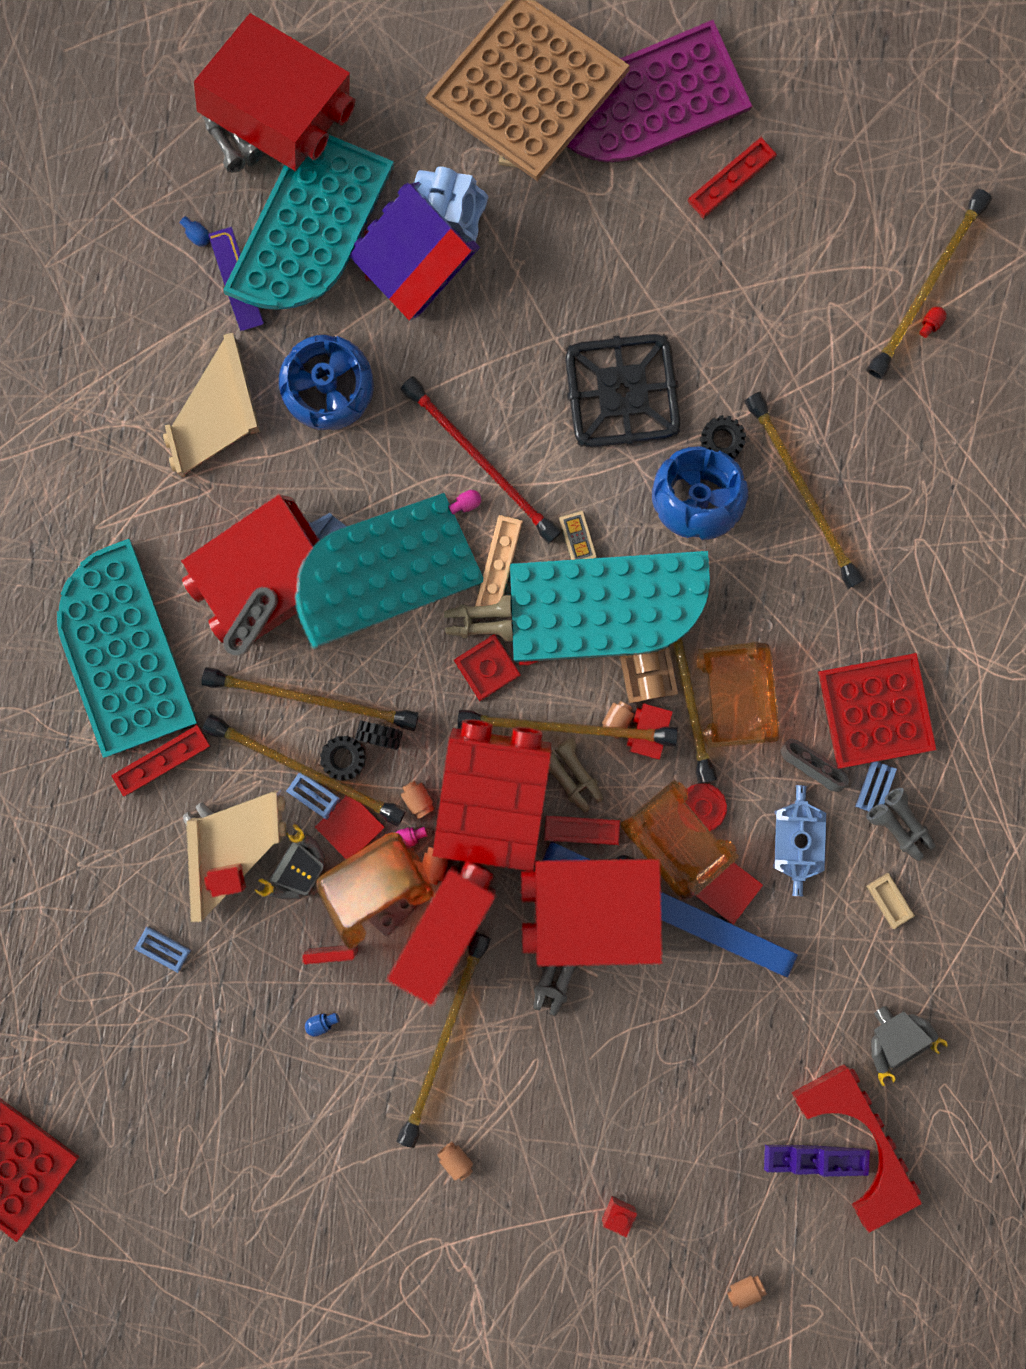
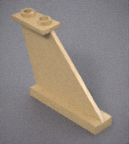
M233 333L223 335V342L172 426L170 424L165 425L167 433L163 434L164 442L167 448H171L173 456L169 458L172 471H176L181 477H186V473L248 433L255 434L261 432L238 342Z
M275 790L204 818H191L187 821L191 922L203 921L226 896L212 897L211 892L207 891L205 876H207L209 870L241 863L245 876L274 843H280L283 840V836H286V822L282 821V811H285V797L281 796V790Z

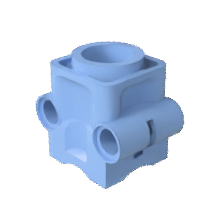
M437 167L435 172L419 170L414 181L421 183L417 190L465 241H476L479 231V218L486 208L489 196L476 185L477 181L472 175L456 173L454 170L446 167Z

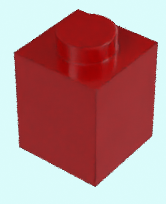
M241 863L212 868L207 872L205 886L207 891L211 892L212 897L242 892L246 888Z
M612 1196L602 1217L603 1227L627 1238L637 1215L635 1206Z

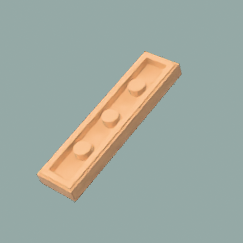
M502 515L498 516L483 574V583H481L475 606L497 604L502 596H504L510 573V564H512L522 520Z

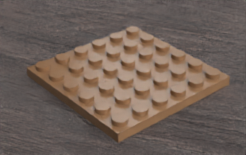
M507 0L425 99L433 108L538 181L630 71V66L535 0Z

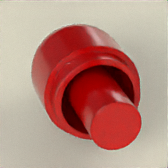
M939 306L932 307L923 318V328L919 334L927 338L931 332L939 330L946 320V311Z

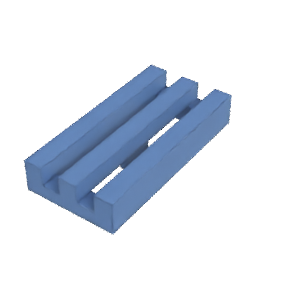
M877 761L871 762L855 807L868 812L873 808L884 774L887 771L888 774L877 805L885 804V797L889 793L897 769ZM876 768H879L880 771L878 773L868 804L864 805L863 803L865 801Z
M301 771L286 791L326 820L329 818L331 811H334L336 808L335 805L341 801L339 797ZM303 778L332 799L331 802H327L300 783L301 779ZM297 786L327 808L324 811L294 791Z
M149 926L145 928L134 948L177 973L180 972L182 965L191 952V949ZM148 934L166 943L167 945L177 949L183 954L179 955L173 952L172 950L162 946L161 944L153 941L152 939L147 937ZM145 942L178 960L177 965L143 947V943Z

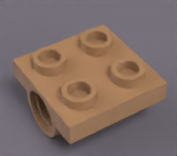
M669 647L649 654L620 656L629 704L678 694Z

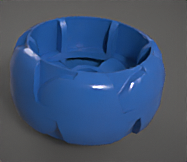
M316 335L299 342L285 357L279 372V390L287 409L299 422L316 430L333 431L351 425L364 414L373 396L374 378L366 356L354 343L340 336ZM321 354H327L330 357L329 364L319 363L315 365L311 374L304 371L303 365L311 358ZM352 367L356 377V387L354 394L350 395V400L348 401L347 398L336 390L338 385L336 377ZM327 376L328 380L324 381L322 377ZM316 386L321 393L327 394L326 404L328 411L325 409H320L319 411L311 408L301 399L298 391Z
M688 447L676 451L670 459L665 460L659 467L652 488V502L660 521L670 531L685 538L697 537L701 540H710L723 536L741 519L748 500V484L744 480L743 470L740 465L729 455L721 451L709 450L706 447ZM684 479L691 485L687 500L680 501L674 495L675 491L673 489L676 481ZM708 480L718 485L721 489L711 491L708 486L701 484L700 481ZM709 502L717 507L716 509H707Z

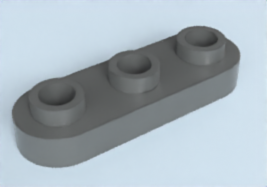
M261 587L252 593L224 637V648L229 654L243 655L248 652L278 604V596L274 590ZM264 596L269 598L267 605H264L262 602ZM251 617H254L256 620L254 626L249 624ZM237 638H240L242 640V645L240 647L236 646L235 642Z
M788 739L781 747L780 751L786 762L791 763L827 789L841 792L849 783L848 776L842 769H838L836 765L798 740Z

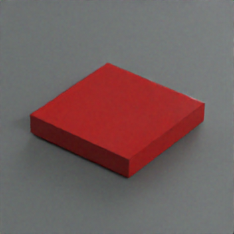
M495 634L453 660L479 701L484 700L521 676Z
M349 792L335 806L334 811H331L327 820L323 818L315 828L348 862H351L385 826Z
M722 855L693 894L734 925L763 884L725 855Z
M358 944L308 948L302 954L303 964L353 960L358 954Z

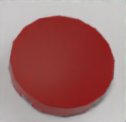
M697 783L690 785L682 792L678 799L677 811L680 820L686 827L697 832H707L716 829L722 824L727 814V804L725 796L718 788L711 784Z

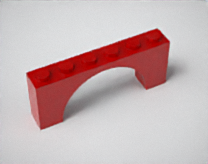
M842 1064L791 1093L807 1120L828 1113L844 1114L864 1123L872 1133L878 1149L877 1172L866 1193L851 1204L863 1227L870 1233L922 1204L918 1197L921 1192L914 1180L909 1181L906 1175L909 1170L903 1159H897L894 1150L897 1148L889 1135L885 1137L881 1129L884 1127V1124L878 1113H872L869 1107L872 1101L866 1091L861 1092L857 1083L860 1082V1079L853 1068L849 1070L848 1067Z

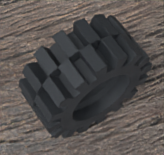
M723 415L718 418L714 417L705 425L701 433L700 447H706L716 452L721 451L735 459L745 445L746 432H743V425L740 426L738 424L739 421L737 419L735 421L732 420L731 416H727V418H724ZM724 430L730 433L732 443L729 447L720 448L715 444L714 434L717 431Z
M360 720L355 740L399 750L403 731Z
M336 736L328 740V743L323 746L322 753H320V764L329 777L341 781L350 780L359 775L365 767V750L357 740L348 736ZM342 748L348 749L353 756L352 763L346 768H340L334 762V754Z

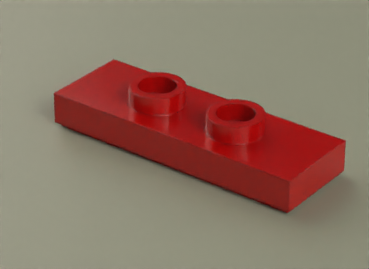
M546 816L544 841L619 845L620 820Z

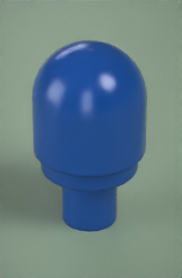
M187 216L181 219L180 224L186 229L185 234L187 238L196 246L202 247L209 243V231L200 222H192Z
M325 1013L315 1015L306 1021L305 1031L312 1037L325 1034L331 1030V1025L340 1022L337 1013L329 1016Z

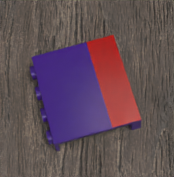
M420 182L407 183L399 189L398 198L394 202H389L383 208L382 212L384 214L379 220H374L368 226L367 230L369 232L365 237H360L354 243V250L349 256L409 321L423 313L480 249L474 240L466 243L417 190L421 185Z

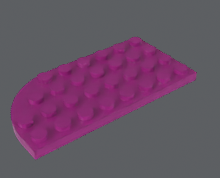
M714 20L620 58L630 66V71L566 147L592 160L623 162L648 154L750 111L752 105Z

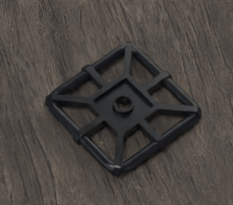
M647 334L621 338L617 335L613 336L612 339L579 342L567 347L565 357L569 388L567 400L570 401L574 435L579 446L592 448L620 444L632 446L633 443L668 439L680 433L681 420L677 396L679 385L678 381L675 380L672 349L666 335ZM655 344L640 364L623 366L621 347ZM614 348L616 367L599 368L580 352ZM662 349L666 382L647 384L645 368L659 350ZM575 360L596 375L598 390L584 392L578 390ZM620 385H624L625 388L629 389L630 392L626 393V397H621L620 393H616ZM667 390L671 423L650 408L648 392ZM599 398L600 415L584 433L580 400ZM646 414L665 430L632 433L629 416ZM622 417L624 434L590 438L605 418Z

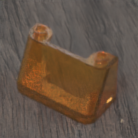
M751 642L698 649L697 667L704 674L708 675L712 723H709L707 728L704 729V740L708 748L777 742L779 739V724L772 654L767 643Z
M674 779L621 822V827L647 859L660 860L661 877L680 898L688 899L698 895L736 861L739 855L736 853L735 846L729 840H716L686 804L688 800L686 787Z
M395 832L382 836L321 875L316 882L318 893L342 942L349 950L361 943L366 937V931L362 923L404 897L410 904L418 905L435 896L420 857L403 836Z

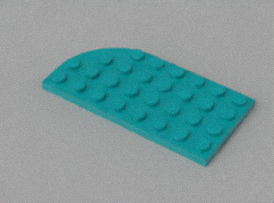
M329 135L324 151L316 160L307 156L296 171L284 165L223 289L224 294L255 307L274 310L296 308L324 295L335 285L344 272L350 259V253L354 250V243L360 238L394 167V161Z
M445 493L338 529L325 536L310 550L298 572L297 593L295 597L300 620L313 649L483 583L484 577L455 515H452L448 507L450 504Z
M126 539L91 554L80 563V566L70 578L68 577L60 594L59 611H57V627L64 652L103 758H107L198 724L132 540Z
M708 551L510 564L514 662L642 655L669 647V645L684 637L694 627L706 606L710 587Z

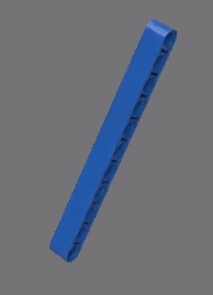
M550 842L542 860L591 859L554 842ZM660 891L661 920L788 978L798 954Z

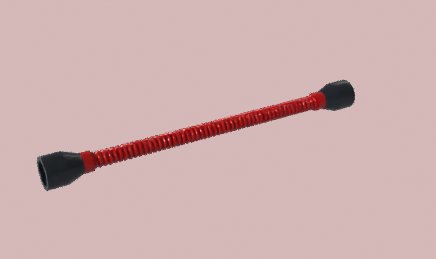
M414 376L410 377L401 386L400 390L408 399L428 410L430 415L436 421H439L438 423L456 439V442L525 511L537 527L540 536L548 544L552 543L562 533L561 528L555 522L545 518L541 513H537L533 506H530L531 504H528V501L522 495H519L520 493L511 486L507 479H504L505 477H502V474L496 468H493L494 466L485 459L481 452H478L479 450H476V447L459 432L457 427L450 423L451 421L433 405L431 399L426 395L423 385Z

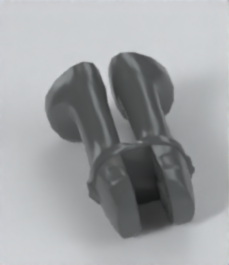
M202 115L206 125L205 128L216 139L225 156L223 164L227 172H239L244 169L245 162L248 166H252L264 156L265 153ZM228 131L241 152L235 150L224 132Z
M896 788L885 797V802L888 806L884 804L874 806L867 813L866 818L873 825L885 826L899 842L902 852H906L915 860L921 861L924 855L914 843L919 839L929 850H933L936 845L929 834L928 828L923 826L912 813L905 790L903 788ZM889 807L907 824L910 829L908 833L897 821Z
M577 965L562 966L556 987L551 984L557 966L544 967L539 984L534 989L533 1008L540 1011L545 1001V996L554 998L549 1014L552 1016L558 1014L563 1003L567 1001V989Z

